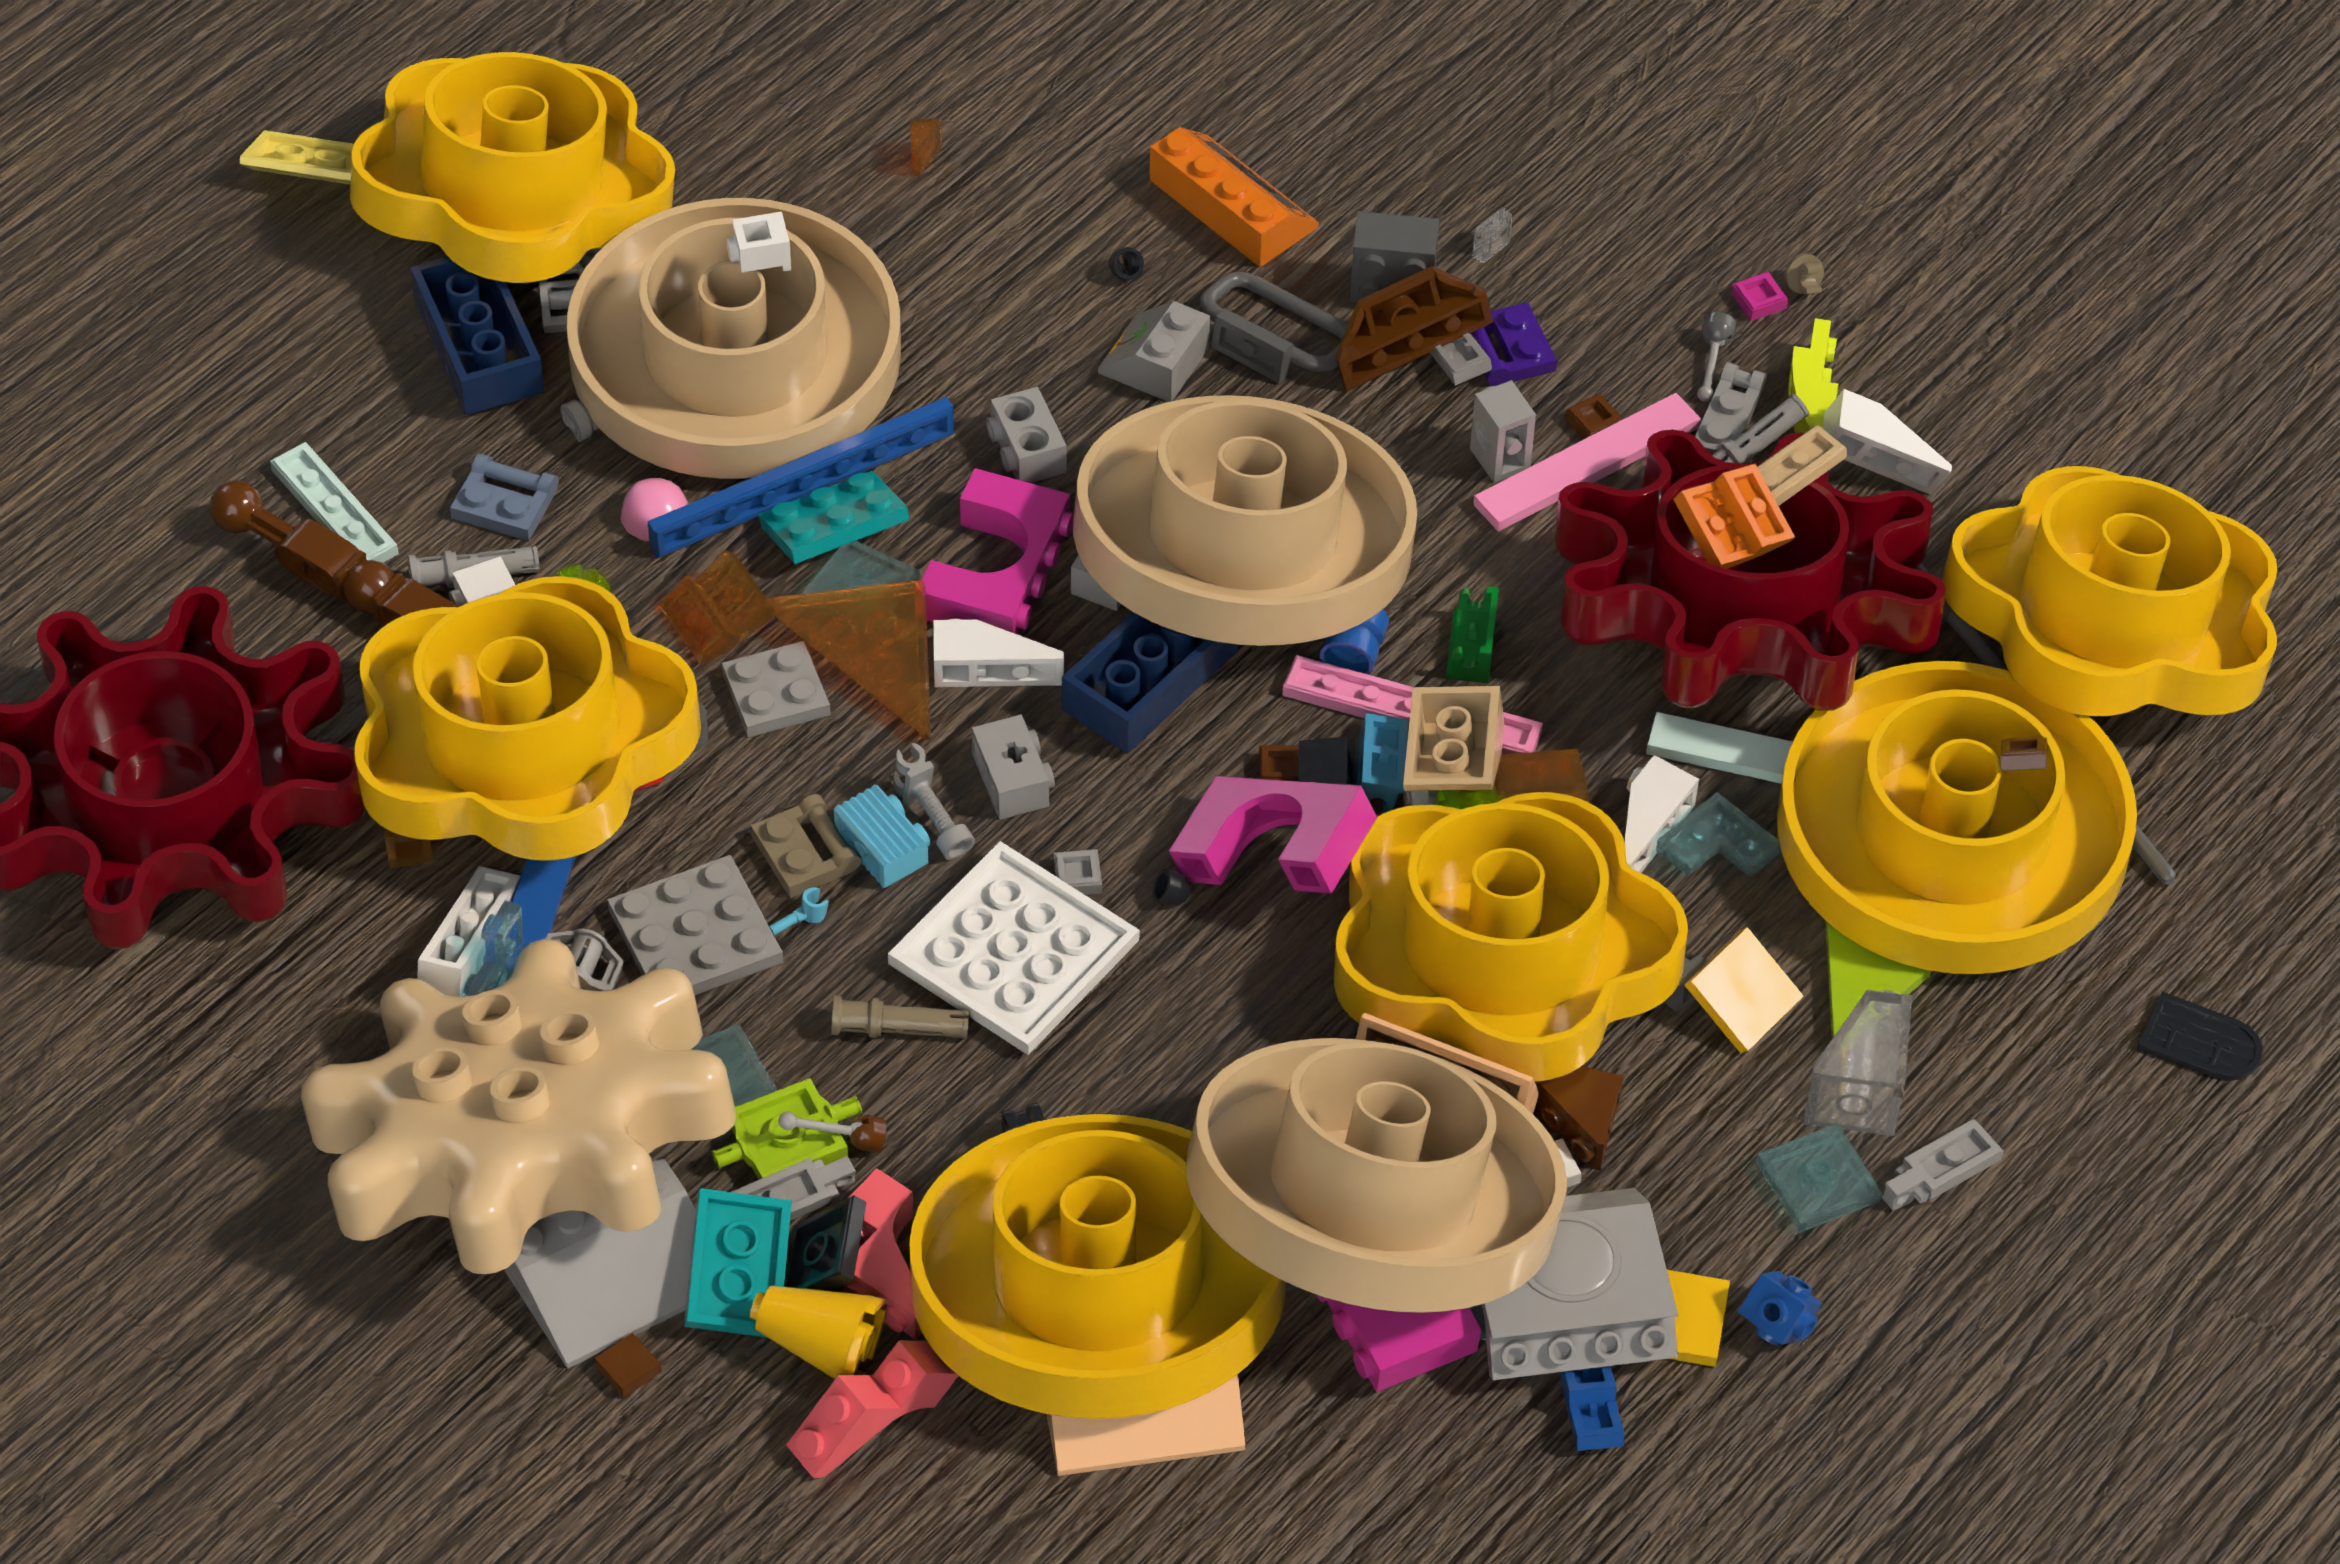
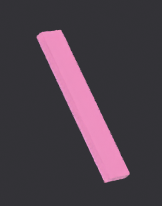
M1674 393L1474 495V506L1499 532L1557 502L1559 493L1565 486L1579 482L1594 483L1645 457L1648 438L1654 433L1671 429L1691 433L1699 429L1701 418L1677 393Z
M1295 656L1283 685L1282 696L1364 718L1365 713L1408 719L1409 731L1413 687L1303 656ZM1503 712L1504 733L1501 757L1530 764L1542 733L1543 723Z

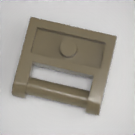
M819 794L809 795L798 806L751 825V836L789 898L804 893L808 888L818 887L850 874L861 863V859L855 849L846 845L827 815L828 807ZM809 823L814 825L833 856L831 859L823 862L802 826Z

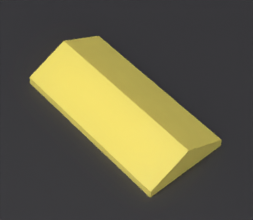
M264 130L240 156V164L251 170L350 185L351 155L354 144Z

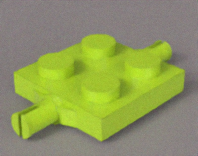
M810 1078L736 1106V1121L731 1128L736 1136V1143L711 1151L712 1157L718 1169L743 1159L745 1163L753 1168L758 1180L811 1158L812 1162L822 1160L824 1165L830 1164L848 1156V1146L841 1134L799 1127L784 1130L779 1125V1117L784 1112H791L796 1118L838 1124L839 1121L862 1114L859 1100L857 1101V1097L854 1095L849 1099L831 1105L819 1095Z

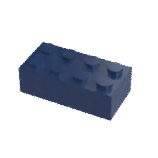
M448 256L410 267L414 301L465 415L544 393L541 358L506 282L475 275L457 265Z
M1132 612L1062 676V710L1128 754L1238 651V644L1216 642L1189 636L1153 623Z

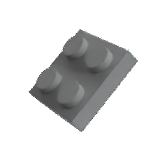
M804 641L722 662V674L747 737L831 715L830 703Z

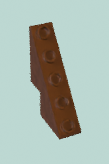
M1581 1066L1573 1072L1558 1078L1535 1081L1539 1093L1535 1108L1542 1114L1546 1125L1552 1131H1559L1571 1144L1573 1152L1582 1162H1589L1594 1169L1601 1170L1620 1102L1623 1075Z

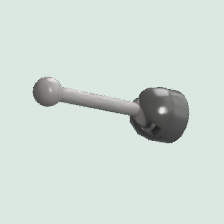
M1722 312L1709 313L1704 317L1702 335L1704 341L1711 346L1703 386L1697 391L1699 400L1703 402L1710 401L1714 395L1711 384L1718 350L1728 345L1735 333L1736 321L1730 315Z

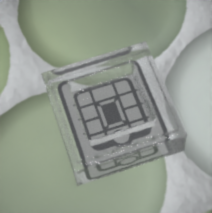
M1501 207L1475 228L1472 256L1480 262L1488 261L1510 243L1512 214Z

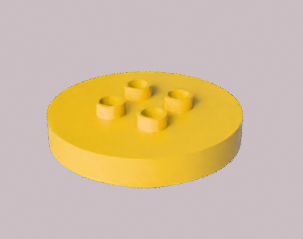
M1956 661L1917 662L1871 673L1854 681L1852 696L1845 706L1834 711L1815 710L1802 725L1789 749L1783 772L1777 812L1778 838L1788 871L1809 904L1830 925L1860 946L1880 956L1908 966L1952 974L1997 973L2022 968L2057 955L2080 941L2103 919L2118 896L2124 882L2136 833L2137 821L2135 793L2128 770L2112 741L2089 716L2066 712L2036 699L2026 692L2007 670L1982 664ZM2026 737L2047 738V768L2001 771L2000 755L2002 740Z
M1089 1114L1052 1118L1017 1127L986 1140L954 1161L936 1179L917 1209L910 1235L911 1296L914 1313L924 1337L934 1352L962 1379L999 1400L1024 1409L1069 1418L1108 1419L1150 1414L1193 1401L1225 1384L1245 1369L1258 1356L1272 1337L1285 1303L1286 1282L1259 1268L1235 1251L1214 1231L1199 1211L1191 1195L1186 1173L1187 1153L1192 1131L1153 1119L1127 1115Z

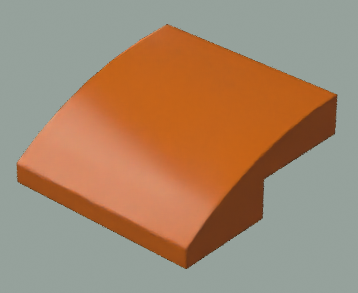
M1756 464L1724 472L1714 482L1683 490L1673 499L1706 561L1727 569L1754 559L1795 538Z

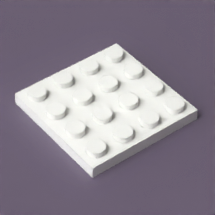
M1000 841L888 953V964L956 1009L969 1010L970 1018L1029 1055L1139 941L1140 930Z

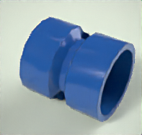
M1382 609L1362 624L1342 633L1326 637L1320 652L1322 662L1370 675L1379 655V645L1383 643L1389 627V617L1386 611Z

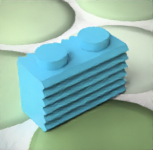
M874 784L871 789L866 788L863 793L859 792L856 797H851L849 801H844L842 805H837L834 808L836 829L846 845L855 849L862 865H865L867 871H870L871 875L876 878V881L880 882L882 888L888 887L928 864L929 836L921 824L915 823L912 825L905 817L904 808L895 795L887 796L878 785Z

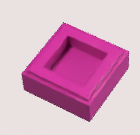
M1769 272L1732 285L1731 294L1751 321L1787 309L1788 298Z

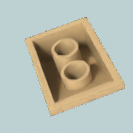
M1500 686L1413 687L1403 781L1404 791L1492 790L1502 755L1504 714Z

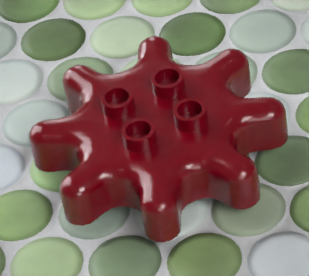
M1674 429L1661 430L1651 435L1647 441L1643 488L1627 491L1596 483L1579 482L1565 486L1559 493L1555 530L1556 548L1563 558L1577 564L1566 572L1564 578L1561 624L1564 634L1573 642L1586 646H1597L1614 641L1635 640L1647 642L1664 651L1661 677L1663 693L1669 701L1680 707L1696 708L1707 704L1715 696L1720 685L1726 679L1733 676L1761 675L1786 682L1805 704L1817 711H1834L1845 706L1852 696L1859 647L1872 646L1903 654H1920L1929 651L1939 639L1946 587L1943 581L1935 575L1916 570L1927 555L1933 506L1923 495L1905 490L1864 497L1849 495L1828 483V470L1779 505L1795 536L1792 541L1744 563L1727 569L1706 561L1673 499L1683 490L1714 482L1724 472L1756 464L1758 467L1804 433H1794L1783 437L1778 442L1773 453L1765 460L1757 463H1730L1715 458L1690 433Z
M196 586L185 590L174 601L168 621L162 631L152 638L134 643H119L109 640L100 633L90 619L81 613L61 611L50 615L42 621L37 629V642L43 669L51 684L50 687L36 700L25 704L9 705L0 703V786L16 790L13 796L0 804V890L13 891L54 872H71L85 877L83 897L91 931L103 946L112 949H127L139 943L148 930L152 914L158 903L168 895L186 889L203 888L216 892L225 899L237 915L246 921L261 923L273 919L283 910L287 900V886L282 858L273 841L287 829L298 825L349 826L360 820L366 810L360 791L355 751L343 745L316 742L304 737L313 728L333 718L341 710L345 700L340 657L336 649L328 643L321 641H305L266 659H251L233 651L235 635L229 602L226 596L216 588Z

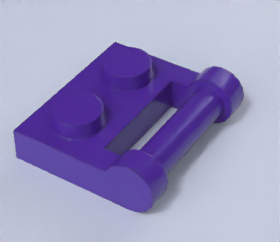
M1528 302L1491 311L1493 323L1470 333L1491 360L1492 369L1484 373L1488 384L1492 386H1497L1511 380L1515 382L1556 371L1557 359ZM1487 332H1494L1508 363L1499 360Z

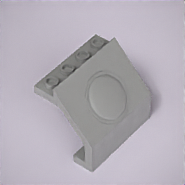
M1636 1188L1565 1196L1551 1252L1544 1265L1534 1277L1520 1288L1506 1296L1482 1304L1486 1329L1489 1376L1492 1380L1678 1358L1675 1317L1678 1316L1650 1202Z

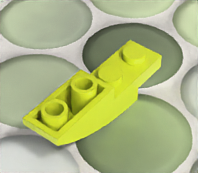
M1815 318L1811 347L1794 346L1788 397L1791 394L1797 395L1809 411V415L1806 418L1804 417L1793 426L1795 433H1806L1816 425L1823 429L1825 411L1837 397L1838 384L1830 383L1832 369L1824 368L1825 362L1833 363L1837 338L1829 337L1830 320Z

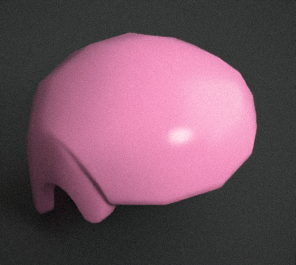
M662 478L644 479L632 485L626 494L621 510V523L629 534L642 541H649L647 521L688 505V501L680 487L672 481Z

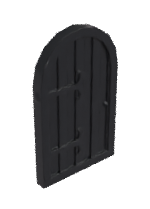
M2163 991L2151 1016L2148 1018L2147 1026L2137 1047L2138 1050L2207 1076L2226 1081L2240 1080L2253 1074L2260 1065L2263 1051L2260 1037L2247 1024Z

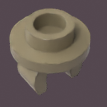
M1802 253L1793 257L1787 264L1784 273L1787 286L1799 294L1806 295L1822 292V287L1819 286L1824 276L1822 262L1809 253Z

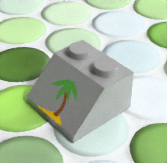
M1175 301L1136 314L1098 367V374L1165 401H1173L1209 349L1210 315Z

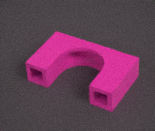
M974 468L960 497L961 526L1006 538L1018 545L1024 552V555L1009 568L991 573L969 571L930 560L916 590L917 618L933 622V620L977 619L1017 635L1020 629L1026 630L1032 616L1034 598L1040 599L1044 593L1047 581L1046 572L1049 567L1055 568L1061 552V539L1063 536L1069 537L1073 529L1074 513L1070 512V494Z
M1215 776L1169 850V853L1180 873L1186 877L1188 882L1222 885L1240 854L1252 840L1262 833L1279 826L1298 825L1278 861L1294 891L1332 894L1377 819V815L1362 786Z
M1317 1295L1321 1302L1327 1301L1333 1312L1332 1320L1338 1336L1342 1340L1348 1339L1354 1350L1353 1359L1358 1373L1363 1379L1369 1378L1376 1392L1477 1352L1481 1328L1470 1308L1442 1312H1394L1351 1305Z

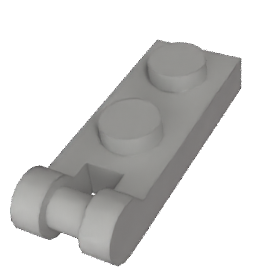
M1730 362L1725 364L1719 384L1695 436L1711 455L1720 449L1719 445L1721 442L1729 439L1734 441L1746 431L1763 392L1767 373L1757 370L1749 373L1739 370V365ZM1734 386L1747 389V391L1742 393L1732 389Z

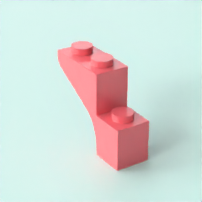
M876 1168L849 1196L855 1195L864 1200L866 1208L854 1280L844 1285L843 1291L845 1293L872 1295L886 1299V1304L880 1308L886 1310L884 1323L893 1331L898 1333L904 1331L916 1340L922 1334V1331L915 1317L912 1303L911 1272L896 1243L901 1231L914 1217L913 1192Z
M899 1340L873 1375H838L786 1446L813 1478H822L832 1472L895 1419L914 1410L935 1408L959 1375L941 1360L928 1341Z

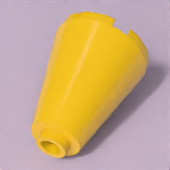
M770 1286L766 1293L758 1292L751 1308L750 1318L756 1320V1331L833 1379H836L838 1375H865L866 1373L858 1370L861 1361L865 1362L866 1359L872 1360L886 1314V1310L880 1308L886 1304V1299L872 1295Z

